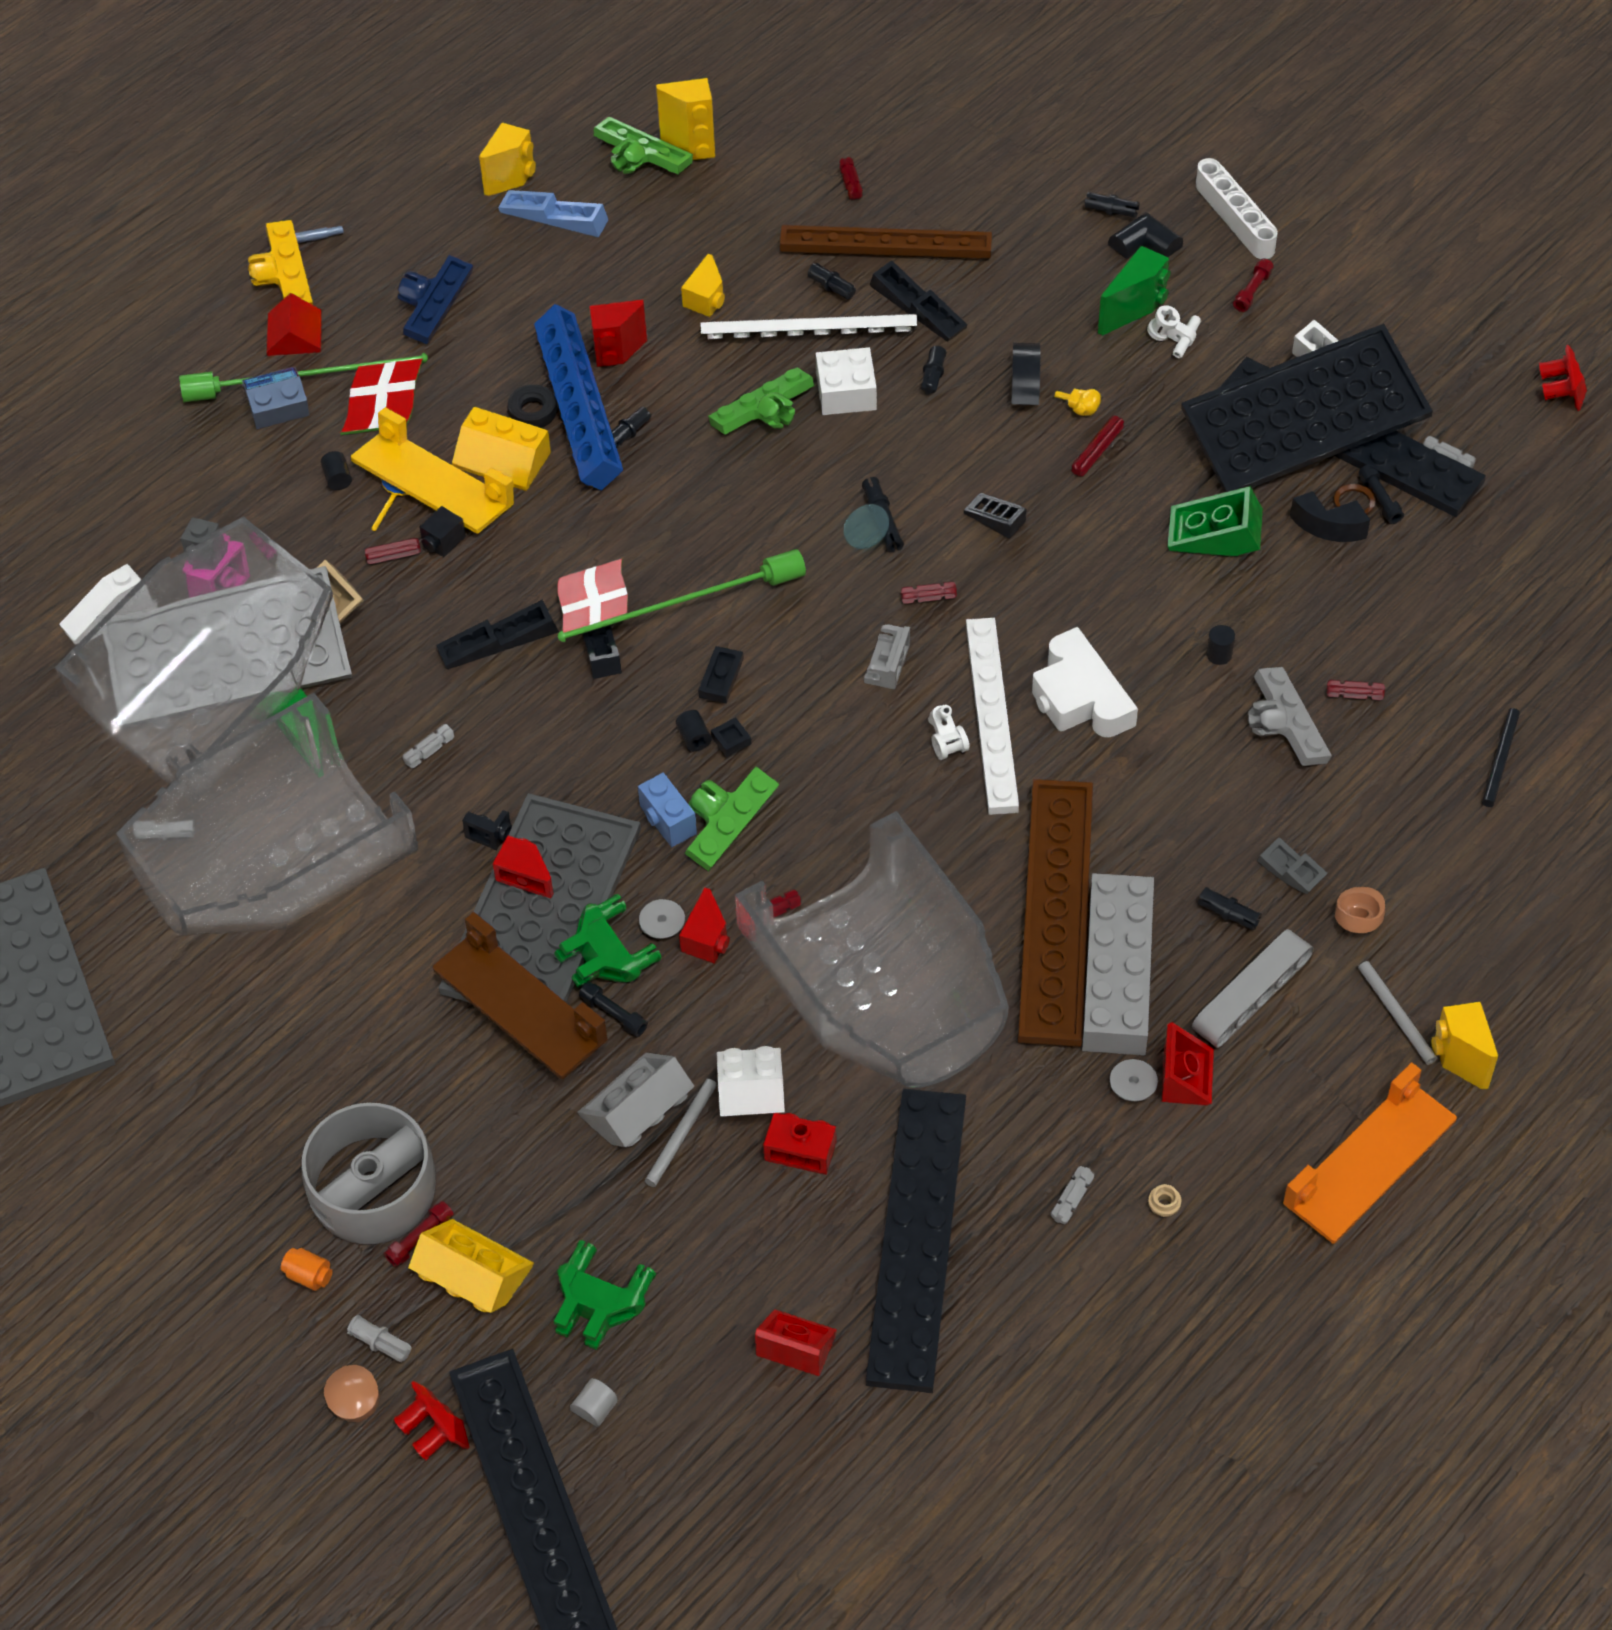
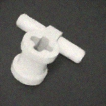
M1164 305L1157 310L1155 318L1150 321L1147 330L1149 335L1155 340L1165 341L1171 338L1178 342L1173 355L1176 358H1182L1187 347L1191 346L1196 338V330L1201 323V319L1194 315L1188 324L1185 325L1180 322V315L1175 308ZM1169 314L1170 316L1168 317V319L1164 320L1166 315ZM1162 326V330L1158 333L1159 328Z
M949 705L935 707L928 718L929 723L934 726L936 734L932 735L931 740L934 751L940 760L946 759L948 754L969 750L967 735L962 726L955 727L951 717L952 708Z

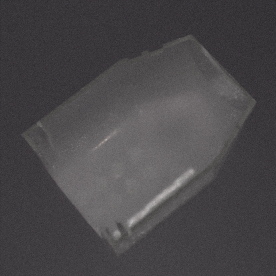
M244 516L211 533V538L196 546L191 544L185 547L186 551L172 559L168 556L159 561L55 667L69 693L103 729L168 784L194 800L299 692L333 599V591L328 584Z
M315 693L310 694L181 767L175 774L176 780L167 789L162 787L156 793L158 798L147 809L142 807L116 833L124 855L143 890L165 922L180 936L284 930L418 850V842L410 809L394 791L389 794L393 816L388 819L383 814L381 806L375 804L348 768L337 744L330 712Z
M897 811L870 825V857L863 871L844 888L786 917L773 918V904L769 899H766V885L763 881L735 894L737 926L818 1041L829 1051L911 1088H921L942 1082L971 1065L995 1042L1006 1024L1009 1006L999 974L996 973L993 964V955L991 949L988 948L982 921Z

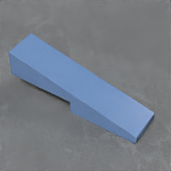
M508 190L498 207L500 213L595 237L600 236L608 222L603 204L557 201L554 193Z

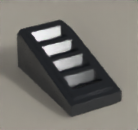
M979 493L964 509V514L1009 539L1026 522L1027 509L983 493ZM981 503L984 504L980 510L976 509ZM989 508L993 509L990 513L986 512Z

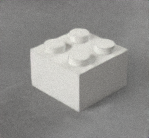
M870 347L816 352V377L822 415L877 410L876 382Z
M762 1046L754 1050L730 1048L717 1052L720 1116L785 1112L781 1048Z

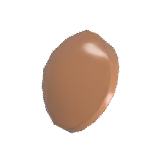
M1354 887L1345 890L1337 900L1335 918L1341 927L1350 932L1360 934L1376 930L1383 922L1386 912L1385 900L1382 894L1373 888Z
M343 1366L328 1378L324 1387V1397L328 1408L337 1417L348 1422L363 1421L370 1417L378 1407L380 1394L377 1382L372 1373L362 1366Z

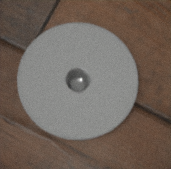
M659 899L648 903L639 915L641 929L647 935L658 939L676 935L685 923V914L680 905L666 899Z
M1137 1059L1124 1060L1118 1063L1111 1071V1088L1122 1099L1142 1101L1149 1098L1157 1088V1074L1144 1061Z

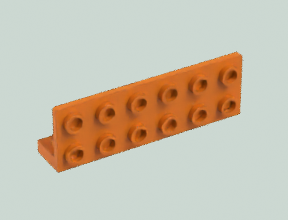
M1412 1062L1391 1082L1387 1099L1316 1169L1307 1165L1287 1185L1283 1204L1333 1244L1456 1122L1457 1116L1420 1089L1421 1084L1418 1082L1422 1070Z

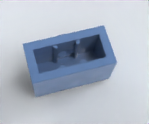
M664 772L638 786L641 809L644 811L649 823L658 829L671 848L697 834L695 812Z

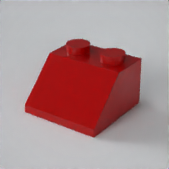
M643 299L589 306L597 367L624 364L647 342Z

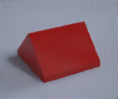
M292 293L288 294L268 313L267 356L321 352V309Z
M1173 1022L1167 1024L1164 1045L1162 1102L1210 1105L1212 1104L1214 1049Z
M774 1309L756 1329V1355L820 1376L835 1339L837 1329Z

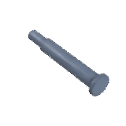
M342 226L325 227L298 232L295 235L297 243H303L343 234Z

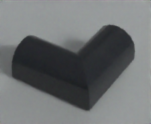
M1145 212L1109 238L1108 245L1126 259L1135 254L1141 246H1146L1152 251L1169 257L1183 247V238Z

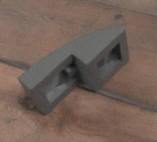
M1280 837L1257 859L1273 875L1305 894H1308L1328 874L1306 853L1300 857Z

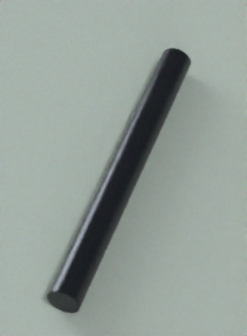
M1510 708L1507 713L1482 804L1486 807H1493L1520 715V711L1515 708Z

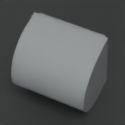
M591 1378L570 1405V1410L594 1426L599 1427L618 1402L617 1396L603 1382Z

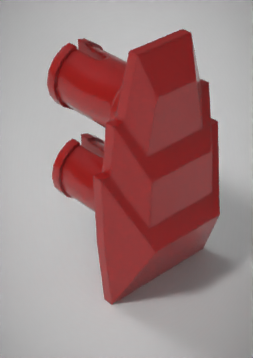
M1566 345V355H1563V358L1539 363L1542 380L1567 374V379L1542 383L1545 401L1570 395V397H1574L1575 407L1580 411L1587 388L1579 363L1576 361L1575 353L1569 345Z
M413 1381L411 1384L417 1394L415 1395L416 1400L398 1416L394 1417L395 1423L407 1435L429 1415L434 1419L435 1424L422 1437L412 1443L414 1449L425 1460H428L448 1440L468 1450L470 1446L463 1420L456 1417L447 1405L441 1403L431 1390Z

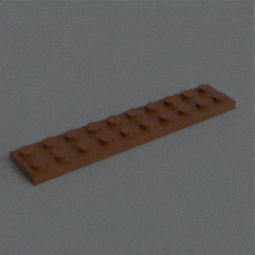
M1033 779L1018 1043L1079 1047L1082 1045L1093 796L1092 782Z

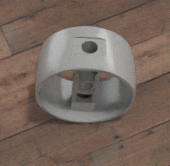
M360 1103L347 1106L332 1113L321 1121L310 1134L302 1155V1181L311 1209L329 1232L345 1241L357 1244H379L399 1238L419 1224L432 1204L436 1187V1168L430 1144L416 1121L396 1107L381 1103ZM388 1138L374 1150L356 1155L348 1170L318 1193L316 1192V1184L320 1172L328 1160L339 1150L364 1139ZM423 1160V1165L416 1181L401 1197L382 1207L358 1210ZM375 1171V1172H374L373 1174H371V1175H368V1176H365V1175H364L366 1172Z

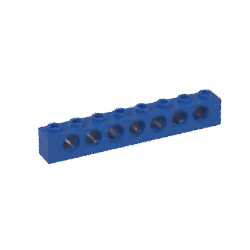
M554 304L534 323L537 340L540 343L543 359L546 362L549 372L548 376L552 382L555 392L554 396L559 405L560 416L565 425L566 436L572 448V456L578 468L579 478L585 485H591L599 490H603L623 471V467L575 314Z

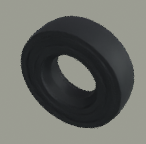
M525 385L516 389L510 395L507 408L511 419L542 428L551 423L555 418L557 403L554 394L548 388L541 385ZM536 401L543 405L542 409L537 412L530 413L522 410V406L527 402Z

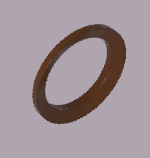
M1348 484L1340 487L1335 493L1334 504L1336 507L1341 506L1339 498L1342 494L1349 491H1357L1363 493L1369 499L1370 505L1364 510L1365 513L1369 514L1374 509L1375 496L1365 486Z

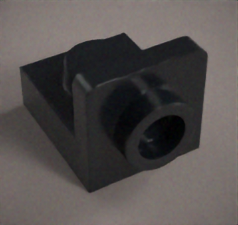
M502 810L495 822L487 816L476 815L469 811L462 820L465 838L497 850L501 843L506 840L512 829L509 812Z

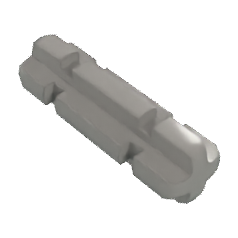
M1428 436L1424 441V446L1473 468L1476 460L1474 456L1468 453L1464 455L1462 450L1443 441L1440 444L1438 443L1439 439Z
M447 724L441 725L436 729V734L432 732L414 746V750L411 748L402 755L404 763L409 768L416 767L421 763L420 759L425 760L443 746L442 743L446 744L454 738L453 730Z
M1080 1166L1076 1169L1072 1176L1074 1180L1071 1179L1058 1200L1060 1204L1056 1203L1051 1211V1217L1055 1219V1222L1066 1224L1073 1215L1071 1210H1076L1087 1191L1085 1186L1089 1187L1094 1179V1174L1088 1167Z

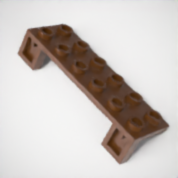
M472 912L465 918L466 938L433 965V971L560 1079L567 1077L608 1040L605 1020L583 1002L575 1009L568 1005L498 946L495 929L475 912Z

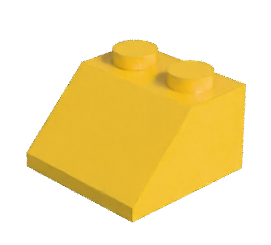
M506 123L500 124L479 156L484 195L490 196L524 186L529 176H533L536 163L533 160L534 145L531 142L530 130Z
M1481 1002L1443 1007L1440 1020L1436 1021V1035L1431 1040L1434 1054L1436 1056L1439 1055L1443 1068L1482 1090L1488 1089L1498 1059V1053Z

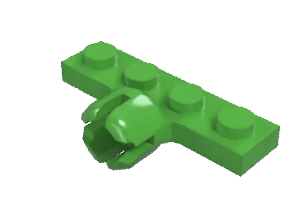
M607 117L594 127L595 137L615 146L611 150L614 154L611 156V162L617 171L623 170V174L633 173L646 162L654 163L676 174H679L692 164L693 154L612 117Z
M798 367L788 370L784 375L773 381L766 382L762 387L751 393L742 395L740 399L733 403L720 407L718 411L708 416L710 425L725 435L754 419H761L775 429L784 428L783 424L789 425L795 415V409L791 406L793 402L789 399L813 387V378Z
M755 767L737 790L732 793L726 792L712 780H706L701 784L702 787L695 791L689 801V806L705 820L707 826L687 848L685 854L708 872L779 786V783L758 767Z

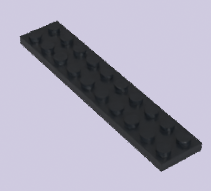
M1246 356L1220 387L1269 369V367ZM1398 431L1333 455L1359 469L1365 465H1373L1380 473V479L1456 518L1481 488L1486 478V475L1434 449H1430Z
M903 1088L866 1386L933 1393L966 1107L965 1094Z
M513 1348L449 1371L540 1629L618 1630Z

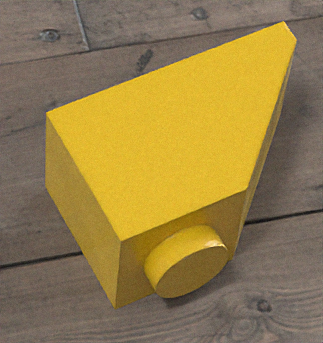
M710 254L706 255L681 287L683 307L711 317L716 309H720L725 300L722 279L713 255Z

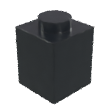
M443 506L419 526L423 546L428 551L435 552L443 558L466 537L463 518Z

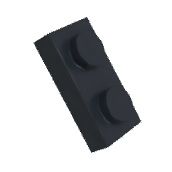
M715 646L698 690L699 698L727 704L744 659L742 651Z

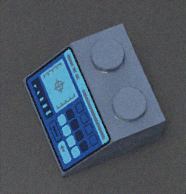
M295 367L242 380L256 429L310 416L305 392Z

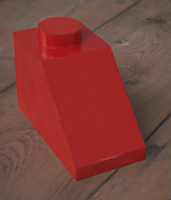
M508 835L493 862L495 880L551 899L554 895L552 879L536 844L525 838H515Z
M704 888L679 935L680 948L683 953L715 964L719 954L726 952L730 937L727 936L726 922L711 890Z

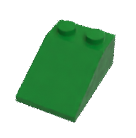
M1143 246L1136 251L1101 295L1098 334L1103 336L1151 314L1159 304H1163L1166 301L1169 290L1166 289L1167 281L1171 273L1168 270V257Z
M1251 486L1171 506L1168 549L1178 552L1237 556L1260 550L1263 508Z

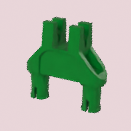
M619 894L613 895L598 905L589 903L584 906L576 934L559 944L560 948L554 952L560 963L580 953L586 960V963L576 969L577 973L571 977L577 987L595 978L616 982H631L639 978L641 970L661 960L659 950L654 953L652 952L657 948L652 943L634 954H629L607 923V920L626 911L624 900L619 903L617 902L622 898Z
M579 1240L568 1263L560 1265L557 1270L565 1300L554 1320V1325H557V1334L568 1338L580 1316L588 1319L589 1322L583 1332V1337H586L585 1345L597 1350L609 1328L629 1321L643 1311L646 1305L644 1295L652 1280L656 1277V1273L649 1267L644 1272L645 1265L639 1264L627 1287L624 1288L586 1274L585 1271L596 1254L597 1249L590 1243L585 1248L586 1242Z

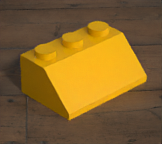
M708 78L657 84L660 140L693 154V160L714 158L713 107Z
M473 407L461 425L452 465L460 470L484 477L485 472L493 468L513 479V487L527 491L551 453L548 430Z
M451 1219L420 1234L408 1268L417 1272L421 1279L435 1282L446 1288V1292L450 1295L462 1297L470 1301L476 1309L492 1313L509 1302L532 1269L534 1262Z

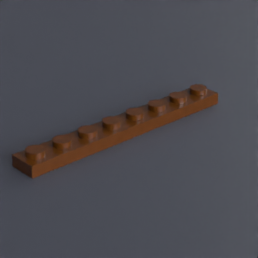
M782 225L780 237V251L963 258H991L992 232Z

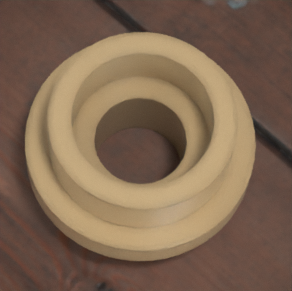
M1163 1184L1151 1191L1148 1204L1155 1214L1168 1217L1179 1211L1181 1196L1173 1186ZM1163 1199L1168 1200L1170 1204L1164 1205L1159 1203V1201Z

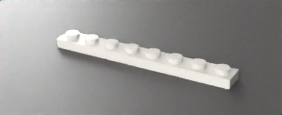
M917 315L701 322V334H707V339L723 338V333H734V338L750 337V332L760 331L761 337L777 336V331H787L788 336L804 335V330H814V335L831 334L830 329L840 328L841 334L857 333V328L867 327L868 333L884 332V327L894 326L895 332L911 331V326H917Z
M995 618L966 619L989 815L1019 813Z

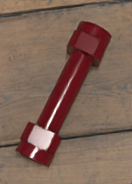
M1263 258L1255 265L1253 277L1244 291L1240 290L1237 293L1233 302V306L1237 311L1246 312L1253 304V295L1261 282L1270 277L1274 268L1270 260Z
M441 1200L439 1203L434 1204L428 1210L429 1216L400 1243L394 1241L388 1246V1249L383 1254L392 1266L397 1268L410 1258L408 1252L417 1245L422 1232L450 1220L454 1213L444 1201Z

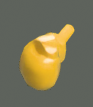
M1074 388L1071 394L1055 392V398L1068 400V406L1073 408V412L1080 416L1093 415L1101 403L1100 393L1095 389L1079 390Z

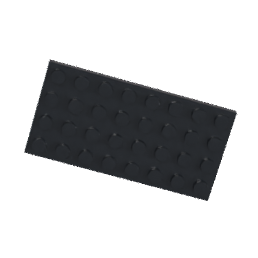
M1384 323L1181 403V409L1224 492L1249 486L1253 488L1432 417L1433 413L1432 408Z

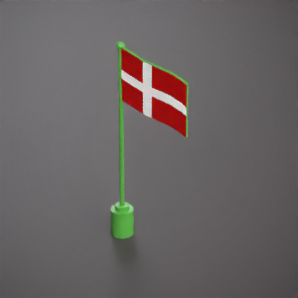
M422 353V356L297 372L301 377L357 369L350 388L348 416L340 432L341 435L379 430L378 412L385 407L404 417L407 426L413 412L416 380L422 363L428 361V356ZM212 371L179 375L183 402L216 399V393L221 392V387L243 384L242 380L248 378L219 381V376L213 377Z
M794 549L765 558L758 573L628 613V594L622 577L623 558L563 576L558 580L557 590L563 613V631L558 633V639L561 642H566V638L758 578H763L771 586L805 576V563L800 551Z

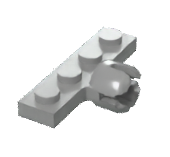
M1284 668L1258 669L1254 678L1266 700L1254 702L1253 707L1248 712V724L1252 727V732L1259 736L1285 735L1302 766L1327 764L1332 755Z

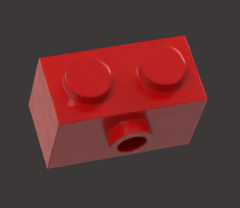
M773 1113L763 1145L764 1161L827 1175L837 1143L836 1126L830 1125L823 1120L811 1121L802 1119L792 1113Z

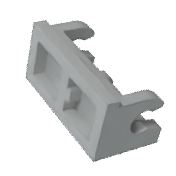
M882 625V632L891 633L894 636L879 634L870 665L864 677V683L895 690L910 647V627Z

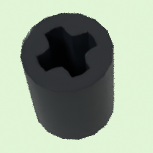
M339 451L326 453L320 462L328 487L333 490L347 488L352 482V477L344 454Z
M1217 625L1210 630L1206 656L1211 663L1224 665L1232 659L1235 633L1231 627Z
M697 710L685 711L677 717L676 726L689 751L703 750L711 743L712 737L701 714Z

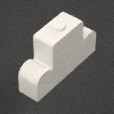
M1076 627L1052 638L1049 643L1048 667L1038 670L1033 674L1032 694L1036 698L1040 711L1048 715L1059 731H1065L1089 719H1093V730L1102 737H1112L1135 727L1138 708L1080 629Z

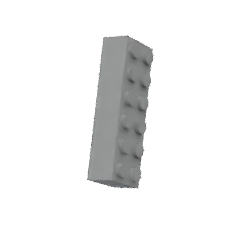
M1092 873L1082 1051L1146 1055L1149 1022L1154 877Z

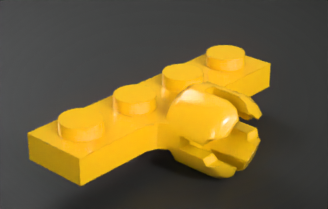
M292 220L266 223V233L271 252L254 254L248 258L250 263L248 266L249 275L251 278H255L251 279L252 284L255 286L278 284L281 288L283 299L292 293L313 305Z

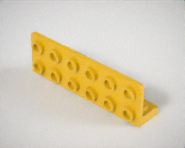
M386 407L378 412L379 434L351 455L353 463L436 511L443 506L463 518L464 527L477 534L514 504L513 479L490 468L484 473L485 484L407 440L406 419Z

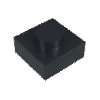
M736 717L711 730L712 739L726 757L752 744L751 736Z

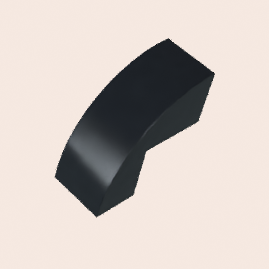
M1013 342L1012 404L1039 405L1040 343Z
M1313 491L1294 497L1292 501L1290 517L1299 527L1316 537L1336 542H1353L1367 538L1370 519L1357 500L1327 511Z

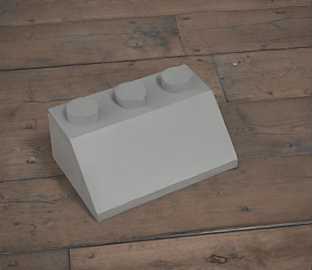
M645 1053L577 1113L611 1145L630 1147L641 1139V1133L649 1126L651 1127L661 1122L665 1117L664 1113L672 1106L681 1104L687 1098V1093L695 1086L674 1056Z

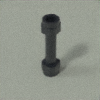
M1371 464L1365 465L1358 472L1361 482L1365 487H1370L1383 507L1382 515L1390 524L1400 522L1404 517L1401 506L1397 501L1393 502L1379 481L1380 473Z
M589 981L581 988L579 997L591 1007L597 1005L623 1023L624 1030L629 1034L639 1037L644 1033L648 1022L643 1019V1016L637 1012L630 1014L603 995V989L597 984Z

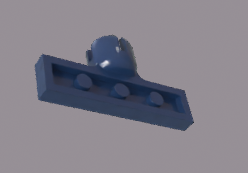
M449 255L433 279H428L413 271L406 272L404 277L407 278H402L398 287L399 293L397 297L400 301L412 305L416 309L405 324L403 335L428 345L473 271L472 264Z

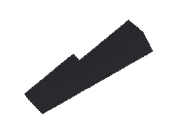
M892 260L873 273L870 287L906 313L916 314L917 320L945 341H950L967 328L968 324L931 289L925 292Z
M542 599L493 625L487 619L436 646L446 668L451 669L559 633Z
M608 625L582 633L593 679L621 674L620 657L611 626Z

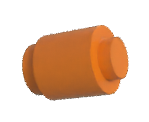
M295 1248L289 1249L281 1263V1272L285 1273L288 1279L314 1291H317L320 1287H325L332 1277L330 1261L303 1248L298 1250Z

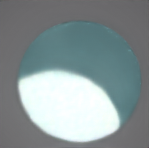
M874 504L859 507L851 513L845 523L844 536L846 541L858 549H865L876 545L883 539L888 530V514L882 507Z

